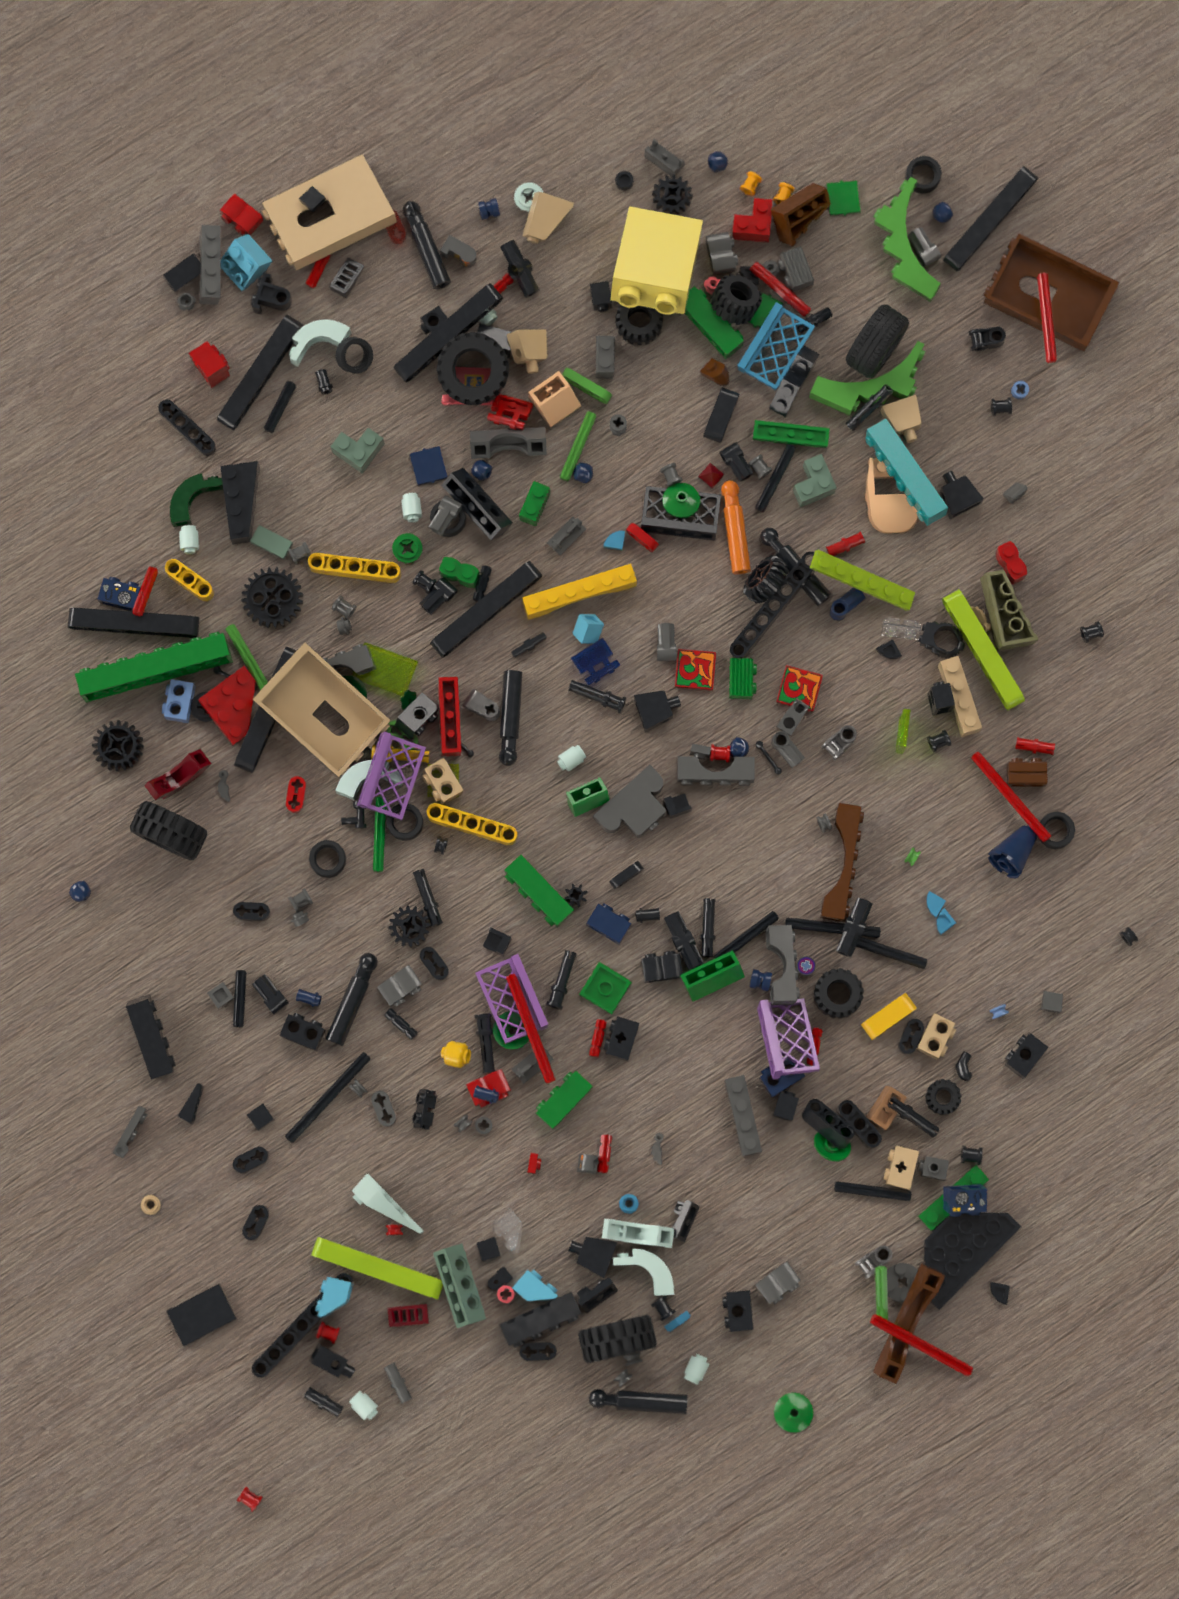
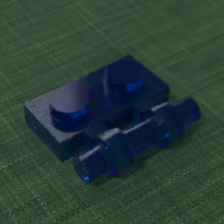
M604 638L571 657L572 662L581 675L587 671L590 674L589 677L584 679L588 686L593 682H599L601 677L615 672L614 669L620 666L617 659L611 663L609 662L608 658L613 656V652ZM602 662L605 667L596 672L593 667Z

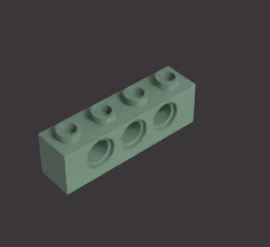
M463 1244L434 1252L433 1255L456 1327L460 1328L486 1319Z

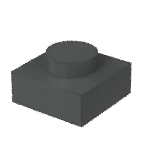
M692 744L690 754L698 759L705 760V757L709 758L711 747Z
M224 982L207 992L218 1009L234 999Z

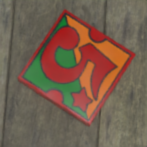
M678 649L675 687L713 691L716 652Z
M786 665L776 703L791 706L795 699L798 698L809 706L807 711L813 712L823 675Z

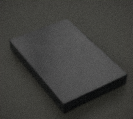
M220 1284L166 1311L183 1346L237 1319Z

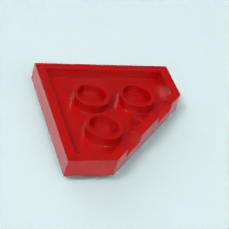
M245 666L198 699L232 746L246 736L250 727L256 680Z

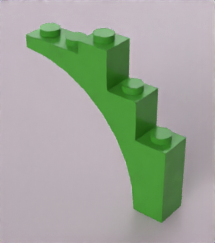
M910 177L908 181L904 180L899 196L895 195L890 203L891 208L884 205L882 209H877L873 216L875 218L874 224L892 234L885 238L882 245L884 246L883 252L901 262L900 264L896 263L892 270L893 280L931 302L941 283L929 275L920 265L907 237L906 212L910 197L917 185V180Z
M917 341L911 353L900 365L875 379L846 383L818 376L809 398L850 416L852 411H857L860 401L867 403L869 397L872 394L875 395L884 384L890 386L893 390L891 395L899 399L913 396L917 389L914 386L916 380L913 379L918 369L915 365L917 361H922L926 352L923 350L924 344ZM881 396L872 405H874L881 398Z

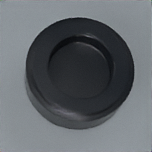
M621 171L616 175L615 184L618 189L627 191L632 188L634 177L628 171Z

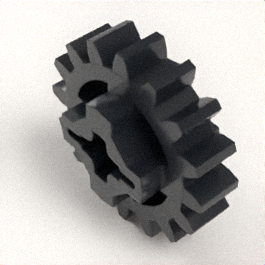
M673 174L672 178L669 179L668 175H665L664 181L660 178L658 181L659 185L654 184L655 190L652 191V196H654L653 203H657V210L662 208V213L669 211V214L676 212L679 215L680 209L685 212L686 206H690V199H692L693 195L690 193L692 188L687 187L688 181L682 182V176L675 179V174ZM661 190H663V193H664V195L662 196V198H660V192H661ZM684 191L685 197L682 200V197L680 195H682V192Z
M407 905L406 910L400 907L399 914L393 913L395 919H389L393 925L389 926L388 929L394 931L390 936L397 937L395 943L402 941V947L408 943L409 947L412 948L413 943H416L417 946L420 945V939L426 941L424 934H430L426 928L431 926L430 923H425L429 918L428 916H422L424 914L423 910L418 913L416 906L413 910H410L409 905ZM409 914L408 918L400 919L402 916ZM417 917L422 921V927L417 925ZM412 920V925L414 929L410 928V930L407 933V928L405 927V924L409 925V923ZM397 927L403 930L402 937L398 934ZM419 934L416 938L410 939L412 935Z

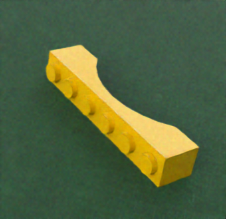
M627 564L522 597L528 620L583 599L636 587L637 580L632 564Z

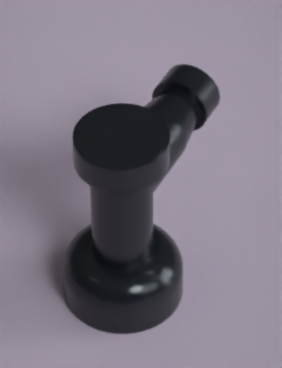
M353 801V808L357 809V817H342L341 824L355 825L356 829L367 828L364 809L366 808L357 806L358 801Z

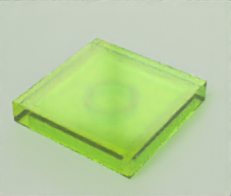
M911 709L902 710L899 716L896 753L903 754L907 747Z

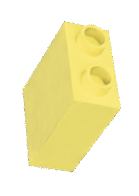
M629 206L613 275L610 300L617 301L622 306L628 308L643 306L654 308L659 313L665 315L674 313L684 314L698 253L703 220Z

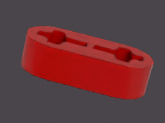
M631 523L625 531L648 551L653 553L659 546L655 539L636 524Z
M300 776L291 778L288 784L286 807L292 813L300 812L304 806L306 782ZM300 781V784L303 786L298 788V793H295V787L292 785ZM294 796H297V802L300 805L292 809V805H289V803L294 801Z

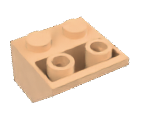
M560 371L528 392L529 400L550 428L581 407L571 386Z

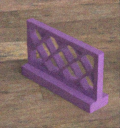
M382 732L357 806L402 820L426 747L395 737L390 733ZM392 740L400 744L402 751L393 754L390 748ZM411 748L420 750L418 758L411 761L407 750ZM404 752L408 763L399 766L395 756ZM392 758L396 769L387 772L384 766L385 761ZM410 764L413 774L405 779L401 768ZM398 770L403 781L393 785L389 774ZM386 776L390 787L381 790L378 784L379 779ZM404 782L407 792L399 797L395 786ZM392 788L397 799L387 803L383 792ZM380 794L385 805L381 807L371 805L373 797ZM398 801L401 806L400 813H393L389 804Z
M518 954L475 973L505 1044L527 1035L525 1028L521 1027L522 1019L519 1025L508 1022L512 1012L519 1014V1011L514 1009L515 1001L512 1008L501 1004L505 994L513 997L512 993L506 991L508 982L504 990L494 987L497 976L506 980V976L499 974L501 967L507 964L510 965L511 974H516L537 1031L548 1028V1022ZM486 973L495 975L492 984L484 983L481 975ZM492 989L502 993L499 1003L490 999ZM499 1007L510 1010L507 1020L498 1017ZM507 1024L518 1028L516 1034L507 1038L504 1032Z
M804 998L797 999L794 1004L801 1007L799 1015L789 1010L793 1005L771 1006V1002H768V1000H760L757 1007L772 1079H779L782 1075L820 1070ZM779 1007L784 1011L780 1018L773 1014L772 1008ZM786 1013L795 1018L792 1025L782 1020ZM797 1021L805 1025L803 1033L793 1027ZM779 1023L788 1028L784 1035L776 1030V1026ZM790 1031L799 1036L795 1043L786 1037ZM801 1039L809 1043L807 1050L797 1045ZM782 1041L792 1046L788 1053L780 1048ZM794 1048L803 1054L799 1061L790 1055ZM807 1056L813 1061L814 1066L807 1067L801 1062ZM789 1059L796 1065L792 1069H785L784 1061Z

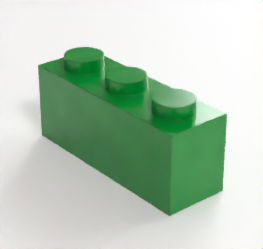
M733 950L680 975L692 1002L745 978Z
M570 1071L563 1078L564 1083L560 1088L556 1086L549 1093L551 1097L547 1101L542 1100L536 1107L538 1110L536 1115L552 1130L593 1088L577 1071L574 1073Z

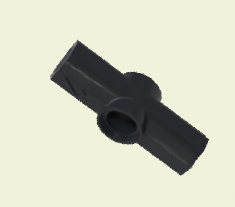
M515 240L500 246L509 264L507 268L508 274L512 279L517 280L524 296L527 298L540 291L531 274L532 264L530 260L523 258Z
M857 898L851 915L848 916L842 930L843 934L836 952L847 957L853 955L858 939L861 938L867 924L865 922L873 903L863 898Z
M679 911L665 917L664 920L672 935V941L678 953L680 952L688 970L704 964L695 946L694 937L691 931L687 929Z

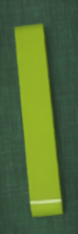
M958 589L943 597V605L956 627L961 631L965 642L1004 707L1009 711L1025 702L1021 690L963 593Z
M317 1237L311 1253L314 1257L439 1300L443 1288V1283L440 1279Z

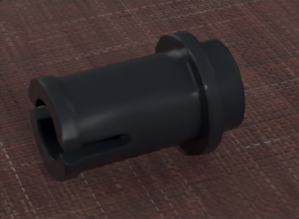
M321 369L316 371L315 375L319 384V392L323 395L331 393L333 385L329 382L327 370Z
M639 908V910L635 911L637 922L643 923V921L660 920L659 908L645 910Z

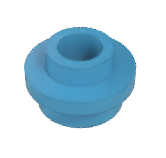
M625 1194L621 1197L619 1206L624 1213L630 1214L637 1210L639 1202L636 1196ZM631 1200L633 1203L632 1207H626L625 1202Z

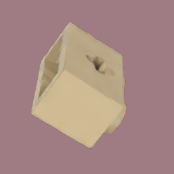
M895 1146L894 1150L890 1149L888 1161H891L889 1169H885L883 1178L886 1180L885 1185L910 1190L919 1151ZM901 1162L905 1170L899 1173L898 1168H895V1166Z

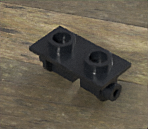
M420 1089L417 1093V1108L412 1118L413 1128L429 1130L430 1126H432L434 1113L427 1111L428 1108L435 1109L436 1091Z

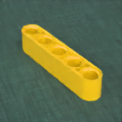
M313 553L308 558L309 567L316 574L396 583L401 578L400 567L394 562L324 553ZM319 559L322 561L319 567L312 565L315 560ZM334 562L341 563L338 569L331 568ZM353 564L360 566L356 572L351 571L350 567ZM374 566L379 569L375 574L368 572ZM390 569L398 571L395 576H389L387 572Z
M433 803L427 808L428 819L433 823L510 846L517 841V831L510 825L438 803ZM439 809L441 814L439 817L434 818L430 815L431 811ZM453 814L459 816V820L456 823L449 821V817ZM470 820H475L478 825L476 828L470 829L467 827V823ZM494 826L496 828L495 833L487 834L485 832L486 827ZM507 831L513 832V839L506 840L503 837L504 833Z

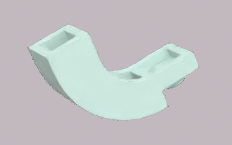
M317 320L303 326L292 338L293 343L297 346H293L289 353L291 364L298 367L309 347L315 343L329 342L338 346L342 340L350 336V327L334 320Z
M372 760L357 763L348 769L341 777L335 790L336 793L355 800L360 787L365 782ZM385 761L384 766L387 772H390L388 771V768L390 766L389 762ZM398 771L389 774L394 784L403 781ZM386 776L380 778V779H383V780L388 781L387 778H386Z
M604 1218L602 1238L672 1248L674 1228Z
M632 1249L633 1257H629V1253H619L617 1257L613 1258V1266L638 1265L645 1268L653 1279L654 1296L674 1295L671 1273L666 1264L655 1254L642 1249Z

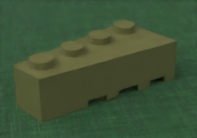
M999 570L985 573L980 578L996 650L1001 651L1033 645L1039 639L1034 634L1031 623L1026 618L1022 610L1023 607L1020 601L1018 602L1005 571Z

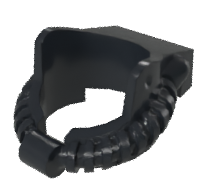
M936 621L923 624V634L918 639L920 646H925L926 649L932 650V653H935L938 657L945 659L953 658L960 653L959 651L964 650L963 635L953 624H947L946 622L939 624ZM946 630L952 632L957 638V647L948 652L945 649L939 648L934 642V636L939 631Z

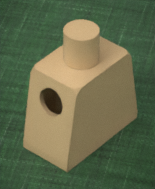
M516 330L507 334L514 362L516 364H526L528 374L539 372L537 363L547 358L546 330Z
M916 395L882 406V416L888 420L897 435L904 434L907 443L916 441L915 430L921 427V417Z

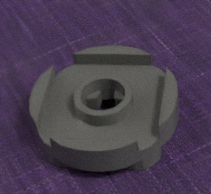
M898 1263L887 1269L888 1297L896 1302L905 1301L918 1272L913 1265ZM905 1277L908 1285L907 1287L903 1286L900 1288L898 1279Z

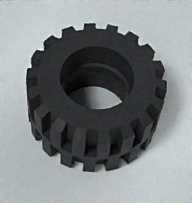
M740 274L725 275L719 281L711 295L710 301L711 305H713L712 309L716 311L717 316L722 317L724 321H729L730 324L735 323L736 325L750 322L762 302V293L758 290L759 287L752 280L747 279L748 277H742Z
M621 304L618 307L616 327L619 335H623L625 341L630 340V344L633 345L634 342H638V345H642V342H645L646 345L649 344L650 340L654 341L656 335L659 336L661 333L663 314L659 313L656 309L643 306L628 308ZM635 312H643L650 317L651 321L644 327H635L629 322L628 318Z
M843 968L831 969L825 972L817 981L814 990V1001L817 1003L818 1009H821L824 1015H829L831 1018L841 1019L850 1016L859 1008L863 1000L864 989L861 986V980H858V976L852 974L848 969L847 971L843 970ZM833 983H843L848 987L850 997L846 1003L838 1005L831 1002L828 998L827 990Z

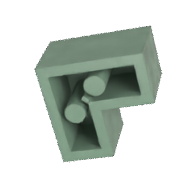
M367 428L357 442L341 432L330 447L332 453L363 474L385 443L380 435Z
M822 454L805 460L803 469L808 480L795 484L793 488L800 508L835 494L837 488Z

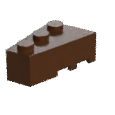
M811 183L770 209L780 242L793 247L797 243L795 240L802 233L805 234L807 232V227L813 220L816 221L831 205L826 187Z

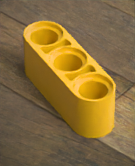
M176 559L166 562L165 571L173 581L202 601H210L213 598L214 590L208 581ZM172 566L179 567L176 573L170 572ZM187 577H194V581L191 584L185 583ZM204 587L209 588V592L206 595L200 594L201 589Z
M905 992L864 1021L861 1026L870 1039L873 1040L916 1010L917 1007Z

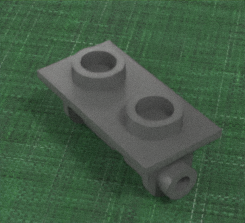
M572 516L547 544L561 556L586 528L578 518L575 519Z
M544 1048L550 1063L554 1059L550 1056L549 1052ZM534 1051L512 1068V1071L523 1084L540 1071Z

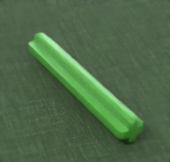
M588 411L585 415L560 474V479L568 482L572 476L596 419L595 413Z
M234 624L229 625L226 631L261 690L268 681Z

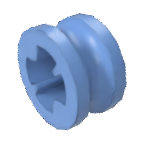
M1024 381L1016 382L1011 389V394L1016 399H1023L1029 393V386ZM1017 386H1019V388L1021 386L1024 388V394H1021V392L1018 394L1016 392V390L1018 389Z
M1006 1004L989 1010L990 1013H993L992 1019L1009 1013L1005 1010Z

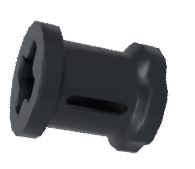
M1007 397L1006 400L997 401L991 399L992 415L996 416L999 413L1012 414L1011 398Z
M420 570L412 584L418 585L425 590L426 594H429L437 580H432L424 574V571Z
M1099 621L1088 627H1080V633L1085 643L1096 637H1104L1103 628Z
M942 730V733L933 737H927L928 744L933 753L946 745L951 746V740L946 730Z
M962 1146L961 1163L975 1162L981 1165L983 1148L973 1149Z
M666 1296L651 1304L661 1316V1321L676 1312L675 1309L672 1310L666 1301Z

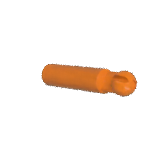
M729 480L721 486V493L724 496L726 506L724 508V517L732 574H745L751 572L743 510L742 506L739 505L738 499L739 486L735 481Z

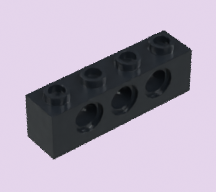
M464 468L452 472L442 483V487L455 501L463 505L462 509L490 540L503 535L513 522Z

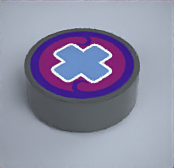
M804 956L798 960L796 968L802 976H809L815 971L816 963L811 957Z

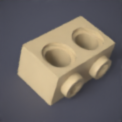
M445 758L423 770L424 775H422L424 782L427 786L430 785L432 787L434 799L437 802L440 801L442 805L463 793L461 785ZM438 770L442 776L434 778L431 772ZM444 786L449 787L451 794H443L441 788Z
M934 1013L916 1050L936 1060L940 1056L944 1057L948 1048L945 1044L948 1038L952 1039L956 1032V1029L953 1028L955 1023ZM941 1023L946 1026L944 1034L937 1031V1024ZM930 1041H935L938 1044L937 1051L929 1049L928 1043Z

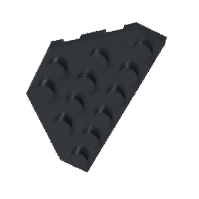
M980 1212V1215H969L968 1213H962L961 1216L949 1215L924 1240V1265L936 1269L945 1275L940 1289L931 1303L940 1310L1022 1226L1009 1213Z

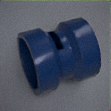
M492 198L488 202H478L482 220L488 219L489 216H500L496 198Z
M753 969L749 988L755 989L758 987L768 992L772 973H762L757 969Z

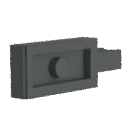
M138 1106L112 1153L121 1158L129 1151L128 1141L134 1140L138 1133L135 1130L138 1123L143 1124L148 1115L145 1113L146 1108Z

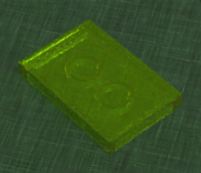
M364 642V645L370 648L377 669L360 676L353 671L352 676L357 677L363 683L403 697L404 692L410 686L418 661Z

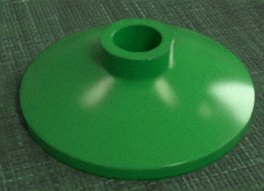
M676 483L668 487L664 492L663 506L671 516L687 518L697 512L700 506V495L693 486L686 483ZM684 496L685 499L681 500L678 497Z
M510 1011L501 1014L499 1018L507 1020ZM512 1012L508 1022L519 1025L521 1022L520 1014ZM495 1021L493 1035L497 1043L503 1048L510 1050L519 1049L529 1041L528 1035L505 1044ZM507 1024L504 1031L507 1038L514 1036L509 1033V1029L514 1028L517 1031L518 1028Z
M817 1132L814 1136L815 1149L823 1158L839 1162L849 1156L851 1143L846 1148L840 1149L835 1147L820 1133Z
M787 1393L777 1401L774 1408V1417L777 1424L783 1430L792 1433L801 1432L812 1422L813 1407L809 1399L804 1395ZM792 1409L798 1411L797 1416H791L790 1412Z

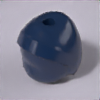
M716 151L709 155L708 165L713 172H720L728 166V159L724 153Z
M943 201L933 208L932 216L936 221L945 223L953 217V212L949 204Z
M482 459L477 460L471 469V474L481 481L488 479L492 473V466Z
M587 463L577 464L573 473L574 479L582 483L590 482L593 478V467Z
M736 737L730 744V756L734 758L745 757L749 752V744L745 739Z
M85 881L74 883L69 891V895L76 902L87 900L91 894V889Z

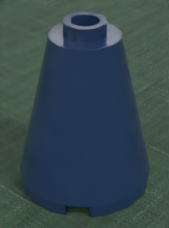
M1029 825L1021 826L988 853L990 855L988 857L989 862L1000 873L1002 871L1007 872V877L1019 878L1036 842V833Z

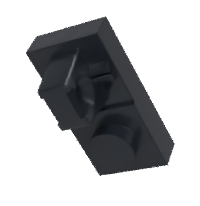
M689 1200L685 1202L677 1201L673 1212L678 1214L679 1218H677L672 1226L674 1228V1238L683 1242L686 1241L700 1208L699 1205Z
M610 1277L600 1281L592 1291L587 1286L577 1292L580 1298L578 1302L584 1311L588 1313L619 1290Z

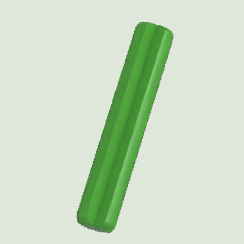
M878 1266L875 1268L876 1315L888 1320L886 1266Z

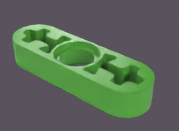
M566 368L562 373L569 384L596 400L608 404L612 397L609 391L569 368Z

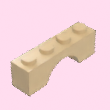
M959 656L940 661L938 668L942 680L945 684L950 683L955 702V719L961 737L980 732L982 725Z

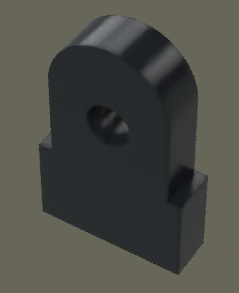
M503 1266L488 1280V1286L490 1289L496 1290L503 1284L510 1282L513 1277Z

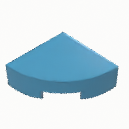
M617 531L609 535L604 543V548L622 550L625 531Z
M930 891L927 894V907L936 918L946 900Z
M945 908L942 909L937 917L936 924L939 934L942 935L956 924Z
M685 1311L664 1327L668 1332H671L688 1320L690 1314L688 1311Z

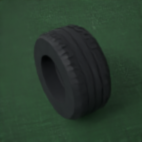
M881 305L867 321L845 358L847 365L853 367L854 370L863 374L866 378H873L881 370L903 338L909 326L908 318L889 305Z

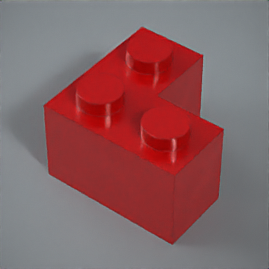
M754 198L752 216L734 214L733 240L769 242L772 215L770 209L772 208L773 199Z
M206 341L189 352L191 360L211 388L230 376L228 361L223 354L219 353L214 344L210 345Z

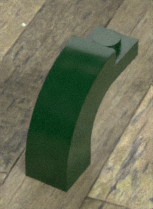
M200 473L183 481L175 490L170 502L172 526L191 525L190 508L192 502L200 494L223 490L222 477L211 476L204 480L203 474Z

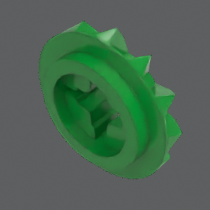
M410 533L399 535L392 545L393 555L398 561L405 564L413 563L420 558L423 551L420 539ZM412 543V552L407 551L403 554L404 548L401 544L409 546Z

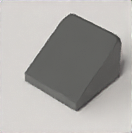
M1016 482L1003 495L1013 504L1026 493L1028 487Z
M1043 991L1041 1010L1061 1013L1063 994Z

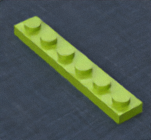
M815 550L810 569L901 609L910 610L916 592L821 550Z

